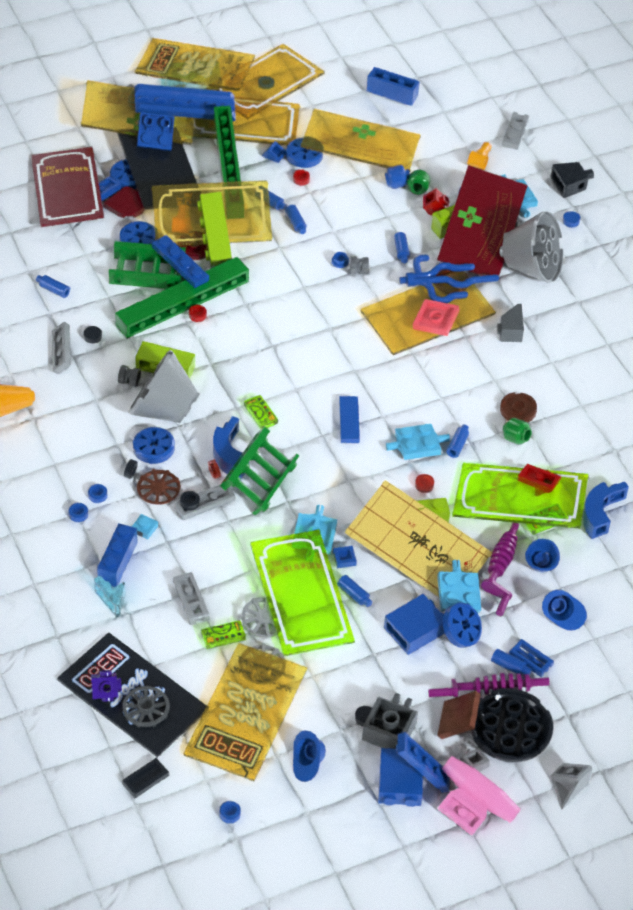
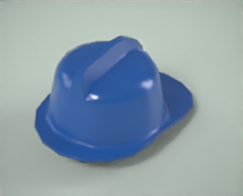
M563 590L549 592L542 601L544 615L565 630H577L584 625L587 619L585 606Z
M304 730L294 740L293 773L299 781L308 782L318 773L320 763L326 755V748L323 741L317 738L316 734L312 731Z

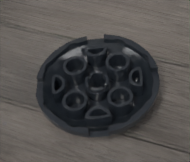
M498 689L492 691L491 694L484 698H480L475 727L473 730H470V733L476 745L490 757L504 762H524L535 758L548 747L553 735V719L550 711L546 710L540 703L541 700L534 695L518 689Z

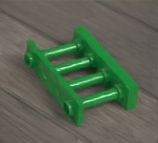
M114 242V259H118L116 269H109V284L167 289L181 282V275H177V271L172 266L169 274L159 273L160 264L168 262L152 248V244ZM180 247L186 253V247ZM125 260L136 261L134 271L123 270ZM143 261L153 262L152 273L141 272Z
M265 426L255 434L220 484V487L225 491L231 486L237 487L256 503L257 507L252 512L254 515L260 511L265 512L271 505L270 499L288 472L291 473L296 468V461L299 458V455L295 454L292 458L288 459L270 444L266 438L270 430ZM259 447L266 449L284 465L280 472L259 455V451H257ZM250 460L257 462L276 478L272 485L250 468L248 464ZM241 473H245L266 491L263 498L259 497L240 481L241 478L239 476Z

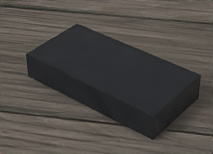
M155 758L123 779L122 785L136 799L167 778L169 771Z

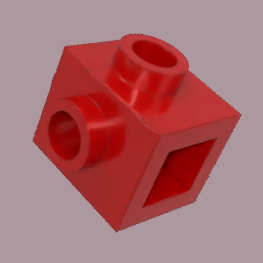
M437 188L423 196V209L431 216L432 213L450 207L448 196L444 195Z

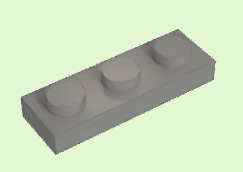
M65 321L52 330L53 372L56 374H60L71 366L70 324Z
M218 485L197 493L200 497V504L195 510L183 509L180 505V500L174 502V507L184 521L233 502L236 499V495L230 487L225 491Z

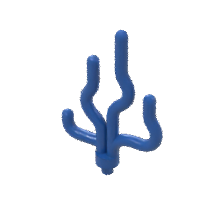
M425 254L414 258L413 268L415 273L410 272L406 273L405 277H399V283L406 284L407 287H414L415 285L424 286L431 300L449 303L455 299L467 298L468 293L460 291L450 293L445 297H439L436 295L432 284L447 283L452 287L463 289L476 283L496 282L500 277L494 274L474 276L465 281H456L448 276H435L444 269L453 272L471 271L475 269V265L472 263L455 265L443 262L437 264L428 272H422L420 262H426L430 259L429 255Z

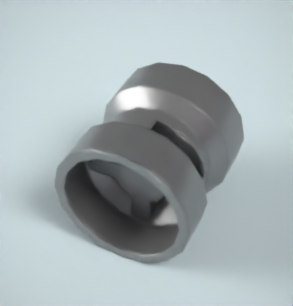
M351 256L350 274H356L357 272L368 274L369 257L357 258Z

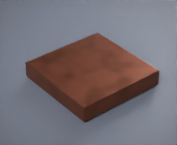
M473 691L444 701L437 736L445 739L473 730L481 694Z

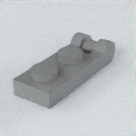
M513 111L502 141V147L519 149L530 115H520L518 112Z
M190 572L173 577V583L187 615L189 625L196 624V621L210 620L208 609L193 573ZM197 609L200 610L199 613H195V614H194V612H193L194 610H197Z

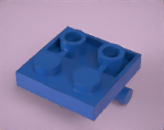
M140 112L137 147L171 151L175 116Z

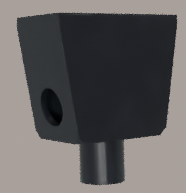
M579 162L552 164L550 177L562 197L567 198L585 191L588 180L594 178L593 169L584 170Z

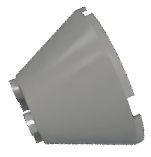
M540 212L513 230L504 233L500 255L504 257L508 268L515 269L546 283H551L558 279L563 265L564 248L560 249L559 238H562V233L556 217L551 212Z
M169 350L157 365L154 375H150L131 405V410L128 411L130 415L181 423L184 417L188 415L193 402L195 403L200 393L197 392V389L173 351Z

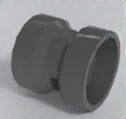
M122 365L118 373V383H129L131 386L137 387L141 377V369H130L128 366Z

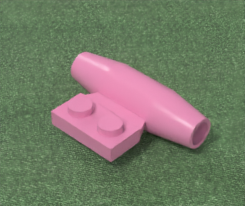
M453 756L443 766V772L455 783L458 789L448 794L439 805L438 810L471 836L485 821L487 811L509 823L519 814L521 809L499 786L477 769Z

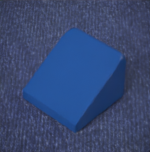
M274 141L262 154V157L279 163L286 155V150Z

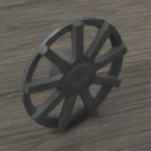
M151 686L133 689L126 695L122 704L126 720L137 725L139 728L140 726L155 727L167 718L170 709L169 699L166 694L160 689ZM147 689L157 692L153 698L148 697ZM144 690V697L139 698L135 692ZM160 695L165 699L164 702L154 703ZM131 696L138 703L130 704L127 703V700ZM166 706L164 712L155 709L158 707ZM126 708H135L137 710L128 714ZM141 713V716L138 721L132 718L135 715ZM151 713L157 714L161 717L154 720ZM145 715L149 717L150 722H142Z

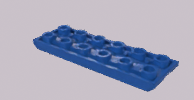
M137 84L134 87L135 113L144 112L214 120V107L231 106L232 120L236 121L235 99L232 92Z

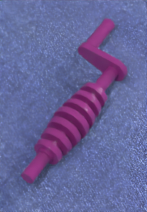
M517 522L511 524L509 531L504 532L495 545L488 567L489 578L484 579L481 584L485 592L501 598L496 610L497 616H503L508 602L512 598V593L498 584L496 580L497 577H501L513 560L518 541L516 533L519 524Z
M499 673V680H497L496 674H492L491 681H488V675L483 676V681H480L479 677H475L473 682L456 683V679H451V688L428 689V697H458V691L474 690L480 694L481 690H484V695H489V689H492V691L505 688L522 690V687H525V691L528 692L532 687L549 686L550 681L549 677L531 678L529 674H524V679L521 678V674H516V679H513L512 673H508L507 680H505L504 673Z

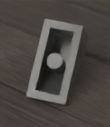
M518 303L503 314L500 323H497V334H500V342H522L524 333L522 303Z

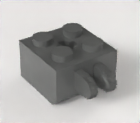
M395 693L391 701L379 696L363 725L362 740L381 748L396 749L398 734L406 732L411 736L417 723L418 711L410 708L412 699L408 697L404 705L398 704L401 694Z

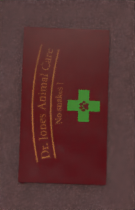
M468 165L437 261L455 265L472 263L475 265V269L469 272L481 276L494 274L500 276L504 263V257L500 255V247L503 246L504 240L503 236L504 233L515 228L528 185Z

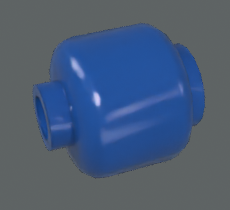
M403 165L389 167L387 173H384L387 186H390L392 189L407 186L410 174L409 170H405Z

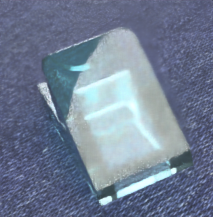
M98 576L94 579V592L115 617L118 618L121 614L126 595V584L123 582L112 588L108 581L105 582L101 576Z

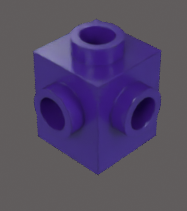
M112 670L99 671V674L91 675L93 699L112 701L114 697H118V691H122L121 678H117L116 673H112Z

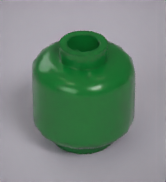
M424 170L413 171L407 181L409 191L415 195L424 194L431 182L429 174Z
M518 418L508 420L502 429L504 438L517 445H522L529 441L532 434L529 423Z

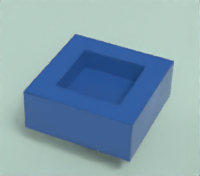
M353 546L333 548L337 569L356 566L357 560Z

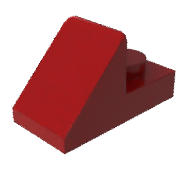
M528 463L518 475L519 482L535 487L536 498L552 492L561 480V476Z

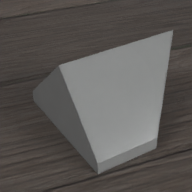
M563 763L550 775L561 811L589 785L593 769L591 765Z

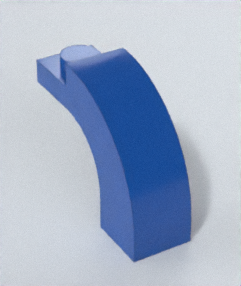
M234 416L231 417L229 422L224 424L223 428L217 426L213 435V457L217 466L225 474L229 473L243 453L231 446V442L239 432V418ZM242 473L240 474L239 477L241 478V480H242V478L244 477L245 473H244V474H242Z
M625 481L613 484L610 487L605 482H602L589 492L585 501L582 519L584 528L591 539L609 532L611 520L603 509L610 504L626 499L629 486Z

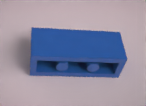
M374 66L367 76L366 91L412 106L418 98L420 81Z
M118 523L97 567L98 583L115 588L118 587L138 543L137 528Z

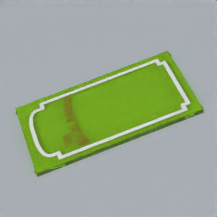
M463 462L452 517L581 529L589 474L546 470L561 476V480L553 491L547 493L518 481V475L523 468ZM545 479L544 483L550 485L552 481Z
M320 530L250 542L283 656L355 643Z

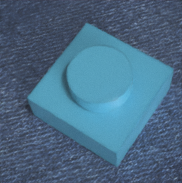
M141 514L131 527L137 528V535L148 540L158 528V521Z

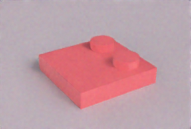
M425 299L413 322V329L448 336L460 311L459 306Z

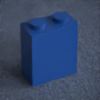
M422 594L385 615L384 629L410 655L445 634L443 629L444 613H441L436 608L431 599Z
M381 748L378 803L389 806L394 804L406 805L408 807L421 806L423 776L401 757L396 749Z

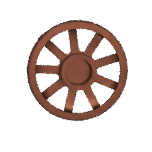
M152 469V471L141 475L137 483L139 496L144 501L155 505L167 504L173 501L179 495L181 489L179 478L169 470ZM157 474H163L162 478L158 479ZM153 475L155 480L153 481L147 477ZM167 476H170L172 478L168 481H164ZM144 480L150 483V485H141ZM175 482L177 484V487L167 486ZM142 489H151L144 495L141 493ZM171 490L176 493L171 497L166 491ZM151 494L156 495L155 501L148 500L147 497ZM165 495L168 500L159 502V496Z

